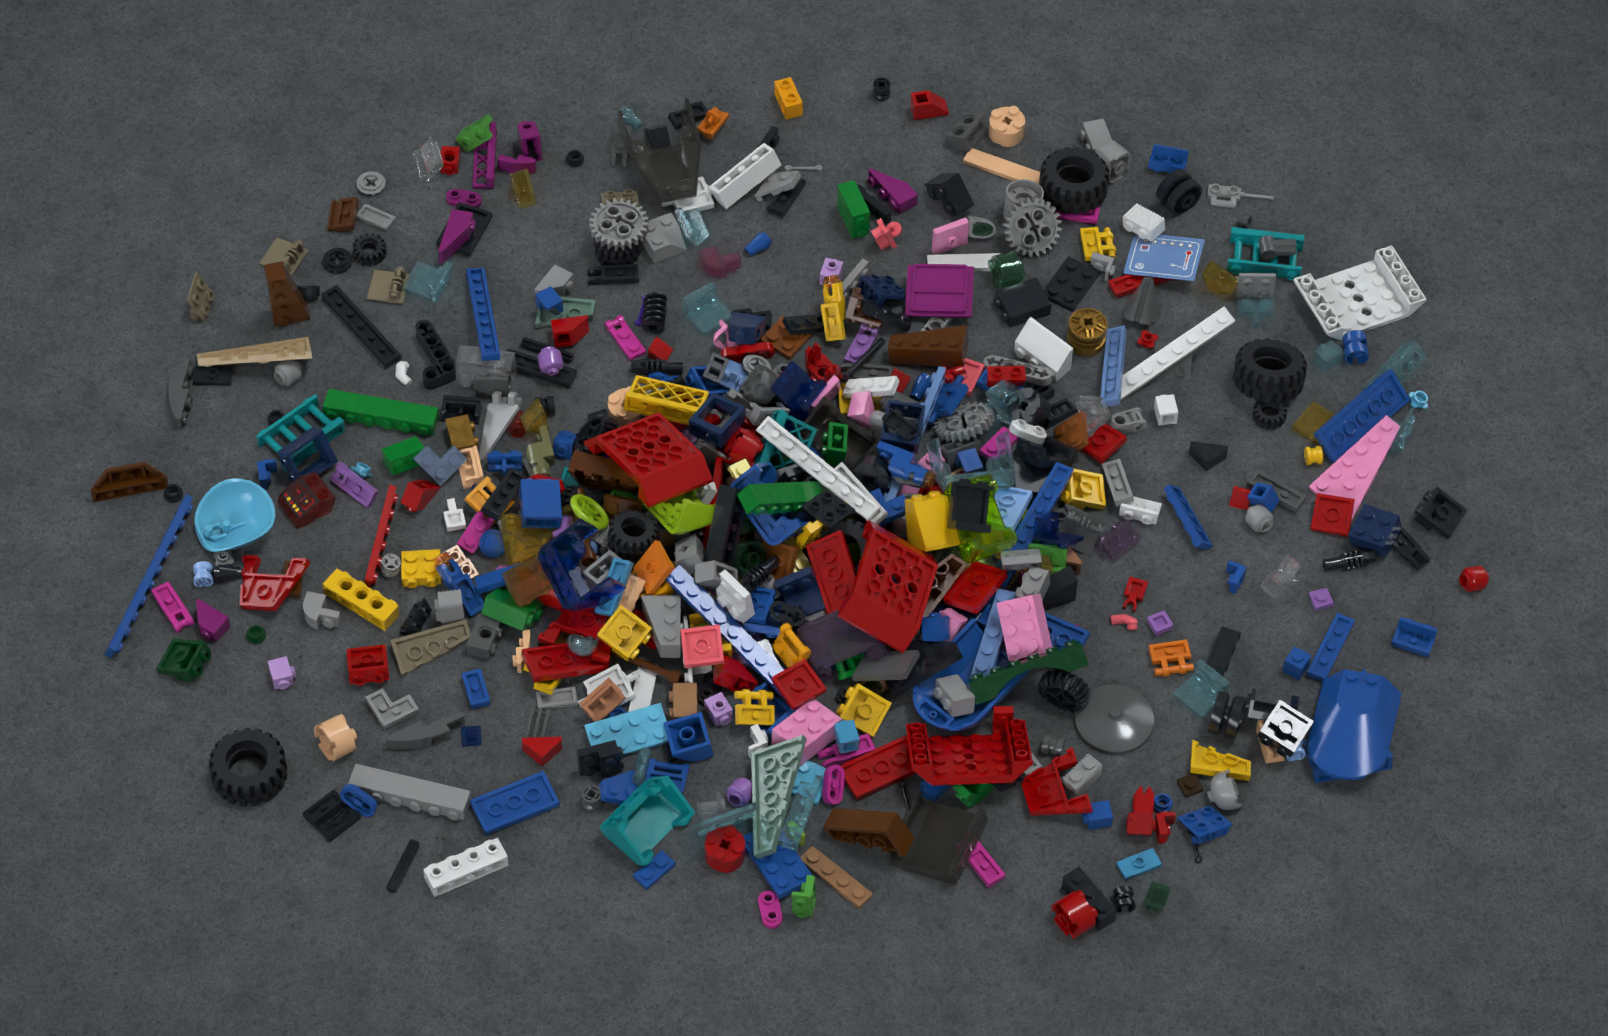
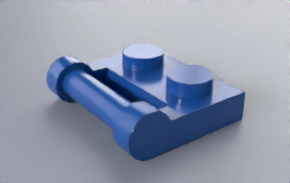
M650 758L645 781L652 777L668 775L682 795H684L690 764H672ZM655 769L666 770V771H672V772H678V773H681V774H674V773H668V772H662V771H655Z

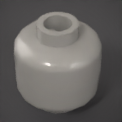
M284 360L276 365L274 377L280 385L290 386L302 377V366L298 361Z
M1259 504L1251 506L1247 510L1245 521L1255 532L1264 533L1272 528L1274 516L1266 507Z

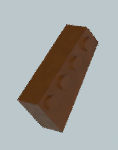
M281 261L264 265L274 326L285 327L290 323L310 320L307 302L297 289L294 280L291 279L284 263Z
M967 325L891 335L888 344L890 365L948 367L962 365L964 367L969 342Z
M574 450L568 472L578 485L606 491L616 489L638 495L639 485L611 458Z
M950 554L938 564L923 617L929 616L931 612H937L939 606L944 602V596L967 570L968 563L954 554ZM909 586V587H908L909 591H910L911 593H914V591L912 590V587Z
M833 808L823 826L828 835L834 840L852 845L858 842L868 849H872L873 846L882 848V852L889 854L891 851H896L898 856L901 857L906 856L915 839L900 816L895 812Z

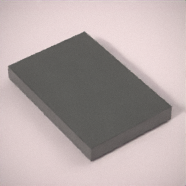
M905 650L904 653L899 651L866 652L854 671L852 678L854 681L907 679L919 659L920 653L918 650Z

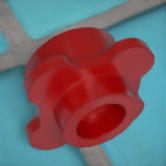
M1143 330L1141 337L1137 339V343L1151 349L1154 348L1155 341L1159 337L1157 334Z

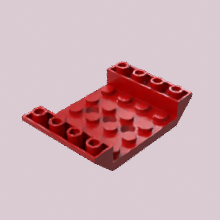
M659 412L584 441V445L594 455L604 451L639 485L638 497L649 508L713 482L703 453Z
M868 520L862 537L867 542L850 595L842 600L837 617L895 650L904 653L920 629L938 564L933 556ZM875 567L880 569L881 575L876 572ZM892 576L896 578L897 584L892 581ZM908 585L912 587L914 593H911L909 591Z
M1012 719L1005 721V734L952 735L944 737L938 735L928 737L926 723L915 722L906 724L911 768L932 786L1012 783L1033 765L1025 720Z

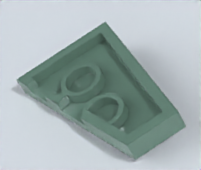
M560 297L563 300V312L560 313L555 307L548 311L545 308L538 309L535 329L551 326V320L588 315V320L594 318L596 300Z

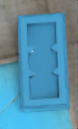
M1151 848L1117 861L1116 865L1126 881L1160 868L1162 863L1154 849Z

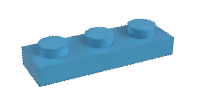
M613 558L594 612L611 617L617 610L633 567L631 561Z

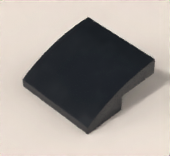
M335 790L329 792L302 813L329 842L333 841L361 819L360 814L344 803L340 798V794Z

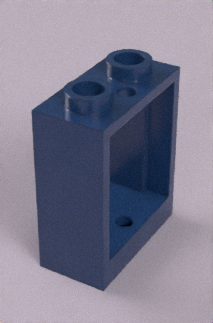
M712 393L689 419V434L721 448L745 421V406ZM713 409L731 416L722 428L704 421Z
M888 400L885 414L888 415L890 413L888 410L889 406L893 410L898 409L901 411L904 417L919 419L918 431L920 436L916 435L912 441H906L898 434L888 433L889 427L883 424L880 441L918 454L925 417V405Z
M316 427L310 428L278 451L281 457L280 462L287 469V476L292 483H296L302 478L307 484L338 462L323 430ZM313 441L321 458L299 473L291 455Z

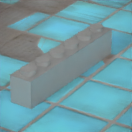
M355 764L348 784H354L374 798L376 802H390L395 807L403 805L413 811L424 810L433 816L445 815L454 821L459 819L465 820L470 806L471 791L359 764Z

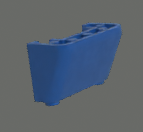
M770 462L757 463L733 481L730 487L744 489L749 484L775 483L777 472ZM804 512L797 513L793 517L789 513L747 515L769 545H779L803 532V527L809 523L804 519Z

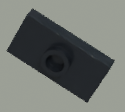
M195 367L193 384L231 386L233 368Z

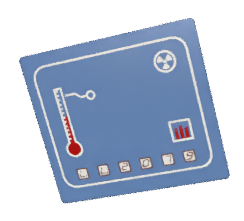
M1160 235L1151 242L1135 236L1131 243L1123 273L1194 281L1205 240Z

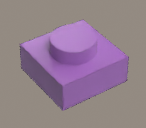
M1327 588L1311 591L1308 594L1315 611L1334 605Z
M1165 611L1147 617V623L1155 636L1173 629L1174 625Z

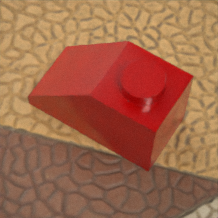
M427 479L408 482L400 503L412 512L423 510L441 487Z

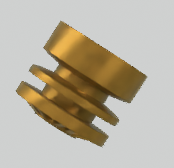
M1093 308L1079 309L1069 318L1067 344L1073 347L1075 354L1090 357L1097 355L1103 350L1106 343L1108 324L1106 317L1100 311Z

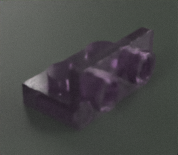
M1128 520L1123 523L1120 521L1115 523L1111 527L1112 531L1109 534L1105 532L1099 536V542L1094 545L1096 548L1101 547L1111 561L1117 559L1141 539V536Z

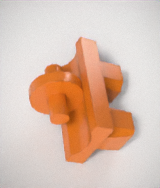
M713 107L707 111L706 117L697 127V131L702 133L703 137L712 139L729 118V113L722 112L717 107Z

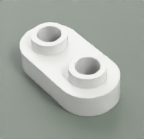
M1022 419L1013 420L1009 426V431L1012 434L1037 444L1044 443L1047 436L1042 427L1027 424Z

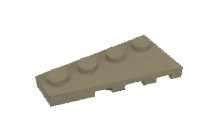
M466 619L390 640L401 677L468 642L471 633Z

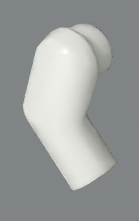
M400 361L396 365L395 377L407 387L413 383V380L406 375L409 364L406 361Z

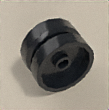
M1178 169L1162 180L1157 188L1156 197L1163 205H1166L1173 215L1179 216L1198 202L1203 188L1184 169Z
M1219 691L1212 711L1208 733L1219 735L1223 724H1225V737L1235 740L1238 730L1242 725L1246 698L1236 695L1231 706H1228L1230 701L1229 693Z

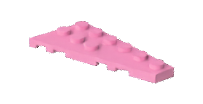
M1386 415L1309 486V489L1316 495L1320 493L1355 499L1352 523L1401 426Z

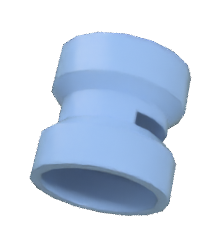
M201 561L194 564L193 573L195 576L193 580L196 587H210L213 585V576L211 575L213 566L211 563Z

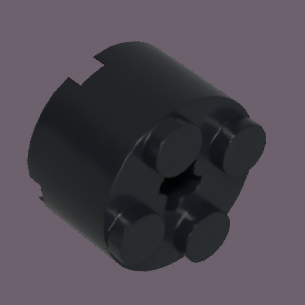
M1032 388L1019 389L1007 398V414L1012 421L1022 419L1027 424L1043 427L1047 416H1050L1051 407L1049 401Z
M869 454L860 457L852 471V474L868 492L880 488L883 494L888 488L891 477L888 470L889 463L878 455L873 456Z

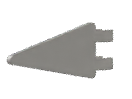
M494 391L492 403L488 404L479 452L481 462L486 460L487 453L492 451L519 411L522 398L516 397L517 392H509L508 404H506L507 398L501 397L502 392Z

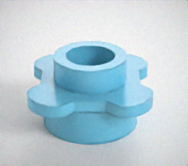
M1416 391L1415 393H1409L1411 398L1410 404L1413 408L1422 407L1426 409L1428 407L1426 403L1428 396L1425 392Z
M357 462L355 467L351 466V470L355 471L361 478L372 476L369 473L371 468L364 463Z

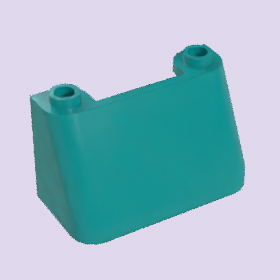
M668 775L652 777L644 781L600 825L599 829L605 837L637 865L646 866L653 860L654 852L652 849L675 826L681 825L683 827L687 825L696 812Z

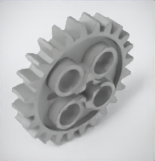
M1026 197L1025 203L1019 200V206L1013 204V211L1008 209L1011 215L1010 217L1004 216L1008 223L1003 224V226L1007 227V230H1004L1003 233L1009 235L1005 240L1011 241L1009 246H1015L1014 251H1020L1021 255H1025L1027 252L1029 257H1032L1033 252L1036 256H1039V251L1046 254L1045 248L1052 250L1050 244H1057L1054 238H1060L1057 231L1062 230V228L1057 225L1062 223V221L1056 219L1060 214L1053 213L1056 208L1054 206L1050 207V202L1047 201L1044 204V199L1040 198L1038 201L1036 197H1033L1031 202L1030 198ZM1039 210V218L1034 219V212ZM1026 212H1028L1029 220L1026 218ZM1021 218H1023V219H1024V224H1023V226L1018 227V226H1017L1018 220L1021 219ZM1031 223L1035 224V226H1033L1034 231L1030 230V228L1032 227ZM1043 227H1047L1048 229L1045 235H1041V229ZM1031 235V241L1026 244L1024 241L1025 237Z
M614 198L613 203L606 200V205L600 203V209L594 208L595 213H591V219H589L591 236L595 237V242L601 241V246L607 244L608 249L614 246L615 251H617L618 247L625 250V246L631 249L632 243L638 245V240L643 241V236H647L649 220L646 211H643L642 206L637 207V202L630 204V199L626 203L623 201V198L620 199V202H617Z
M975 401L973 404H970L968 402L964 406L960 404L958 408L956 407L951 416L937 418V422L934 423V429L941 441L946 440V442L952 440V443H954L956 440H959V442H962L965 438L966 440H969L970 437L976 438V434H983V430H989L988 426L993 425L992 422L995 421V415L992 407L988 406V403L983 404V402L977 404V401ZM963 415H964V418H965V421H966V424H967V428H966V429H965L964 422H963V419H962V416H963Z

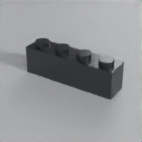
M725 485L719 486L703 561L715 560L731 567L734 566L745 514L737 494L743 489Z

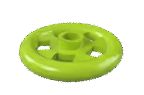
M576 494L571 497L570 506L583 523L597 530H603L608 527V516L596 501L582 494Z

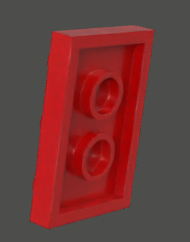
M973 561L944 596V604L978 614L1008 577L1007 571Z

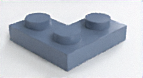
M427 445L413 458L439 486L467 460L454 445L441 458Z

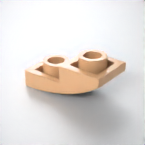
M458 545L440 555L443 561L452 557L459 565L463 574L468 573L471 579L479 575L470 559L465 557Z
M530 630L522 631L523 638H519L520 647H516V655H512L513 667H517L518 673H522L525 664L521 656L522 649L531 648Z

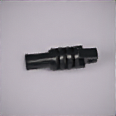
M664 359L632 360L631 373L648 375V373L653 374L654 372L683 374V362H666Z
M1364 550L1341 553L1339 557L1323 559L1322 563L1324 571L1339 568L1350 570L1367 567L1368 563L1376 561L1377 556L1375 551L1365 552Z
M773 556L769 557L763 564H757L745 574L739 583L748 592L756 589L769 578L770 572L779 566V562L773 564L777 559Z

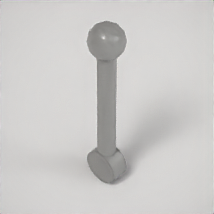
M821 165L815 167L785 166L786 171L816 170L820 172L823 169Z

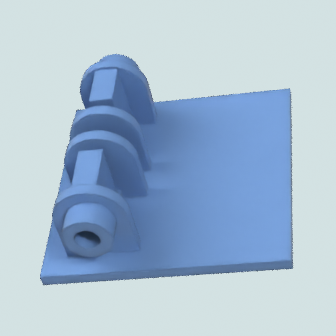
M729 359L720 385L728 389L732 388L741 394L739 388L747 378L748 372L743 371L744 367L741 364Z

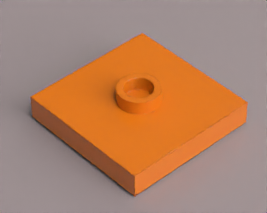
M656 540L633 567L637 576L646 581L643 587L647 595L651 596L654 595L675 569L661 542Z

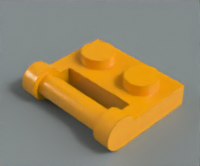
M488 476L464 499L478 513L490 497L483 488L486 487L491 493L496 489V486L491 482L492 479ZM511 500L501 516L515 503L513 500ZM482 514V516L486 517L487 519L490 518L486 514Z
M789 623L783 624L779 629L780 633L772 645V649L789 668L803 659L807 661L812 651L808 646H804L792 631V626Z

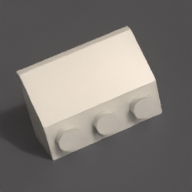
M1030 317L1015 340V354L1019 358L1027 360L1029 364L1050 369L1052 380L1057 382L1071 369L1073 347Z

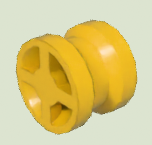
M1320 445L1315 448H1310L1309 446L1304 448L1307 466L1312 463H1317L1318 465L1323 463V452Z

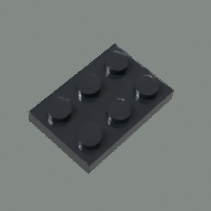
M459 202L455 210L473 212L474 220H476L475 231H472L470 238L456 251L470 257L493 215L492 212ZM447 224L436 241L438 247H440Z
M1068 256L1047 284L1044 292L1049 301L1073 312L1099 277L1100 271Z

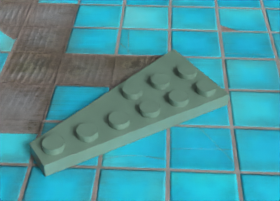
M804 735L751 753L754 856L758 859L776 853L807 739Z

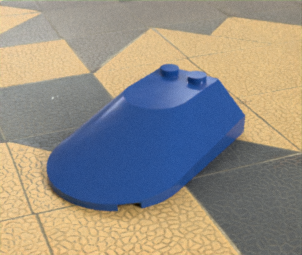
M974 618L951 640L956 643L964 658L913 688V702L917 713L926 723L941 730L961 731L975 726L1031 671L1027 670L1008 681L995 699L978 705L975 703L973 713L952 717L944 709L941 702L935 698L934 688L936 686V679L958 674L966 686L968 685V679H970L984 634ZM1003 649L1000 650L996 666L1000 665L1002 668L1008 666V662H1010L1007 652Z
M1343 669L1323 679L1308 741L1310 760L1314 761L1319 770L1324 774L1341 780H1359L1366 778V775L1373 772L1377 773L1387 761L1402 693L1384 676Z

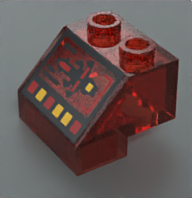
M314 472L300 476L280 493L277 503L296 528L313 523L315 518L331 513L336 497L320 476Z

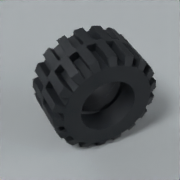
M594 237L595 256H597L598 262L601 261V265L634 264V261H637L638 256H640V240H638V245L632 243L631 249L625 246V250L618 247L617 251H615L614 246L608 249L607 244L601 246V241L595 242Z
M631 509L626 510V512L621 511L619 515L615 514L610 521L607 545L618 557H622L623 560L639 561L657 538V524L655 521H652L653 518L651 516H646L647 513L645 512L640 513L639 510L631 511ZM627 534H633V535H636V536H638V537H632V536H629V535H627Z

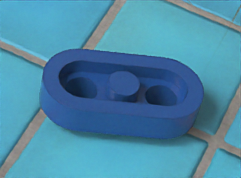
M346 784L340 792L341 800L359 814L366 817L374 815L378 804L374 798L354 784Z

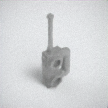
M1216 183L1209 184L1207 199H1210L1209 203L1211 206L1236 208L1237 202H1240V197L1269 199L1271 201L1274 199L1272 195L1266 196L1241 192V188L1237 186H1220ZM1217 197L1230 198V201L1218 200Z

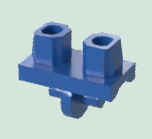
M492 450L491 453H487L488 472H503V476H505L511 467L516 471H522V453H519L518 450H511L509 453Z

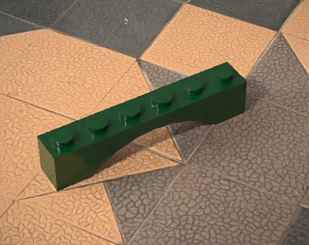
M1072 639L1064 643L1065 646L1059 648L1052 646L1045 649V653L1038 654V652L1027 655L1025 660L1015 659L1008 662V666L1001 668L999 665L990 668L988 673L982 674V672L971 675L968 683L975 696L976 705L995 699L1008 681L1027 670L1039 667H1053L1071 672L1088 666L1089 664L1080 640Z

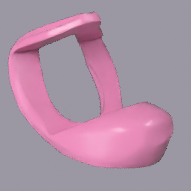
M722 319L719 320L721 329L715 333L713 339L718 349L723 350L728 347L748 345L746 343L737 344L736 342L729 341L728 325ZM724 332L727 335L726 344H722L718 339Z

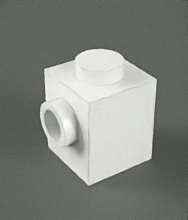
M1174 394L1156 396L1154 411L1158 426L1177 424L1178 409Z

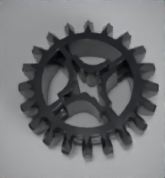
M601 413L598 416L595 415L587 423H584L579 433L576 434L577 437L573 444L574 450L593 454L584 445V441L619 428L618 424L606 413ZM603 451L595 455L603 456L605 452Z
M1055 668L1054 670L1049 669V671H1046L1042 675L1038 686L1039 693L1042 694L1041 697L1046 699L1047 703L1072 713L1084 710L1091 696V689L1087 683L1083 682L1082 678H1078L1077 674L1074 675L1063 669Z

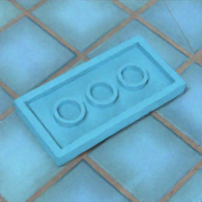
M661 703L584 725L590 746L615 740L617 746H621L623 755L668 742L663 724L667 721Z

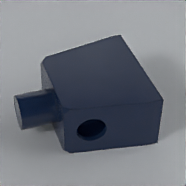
M731 312L729 341L736 342L737 344H755L765 334L766 316Z

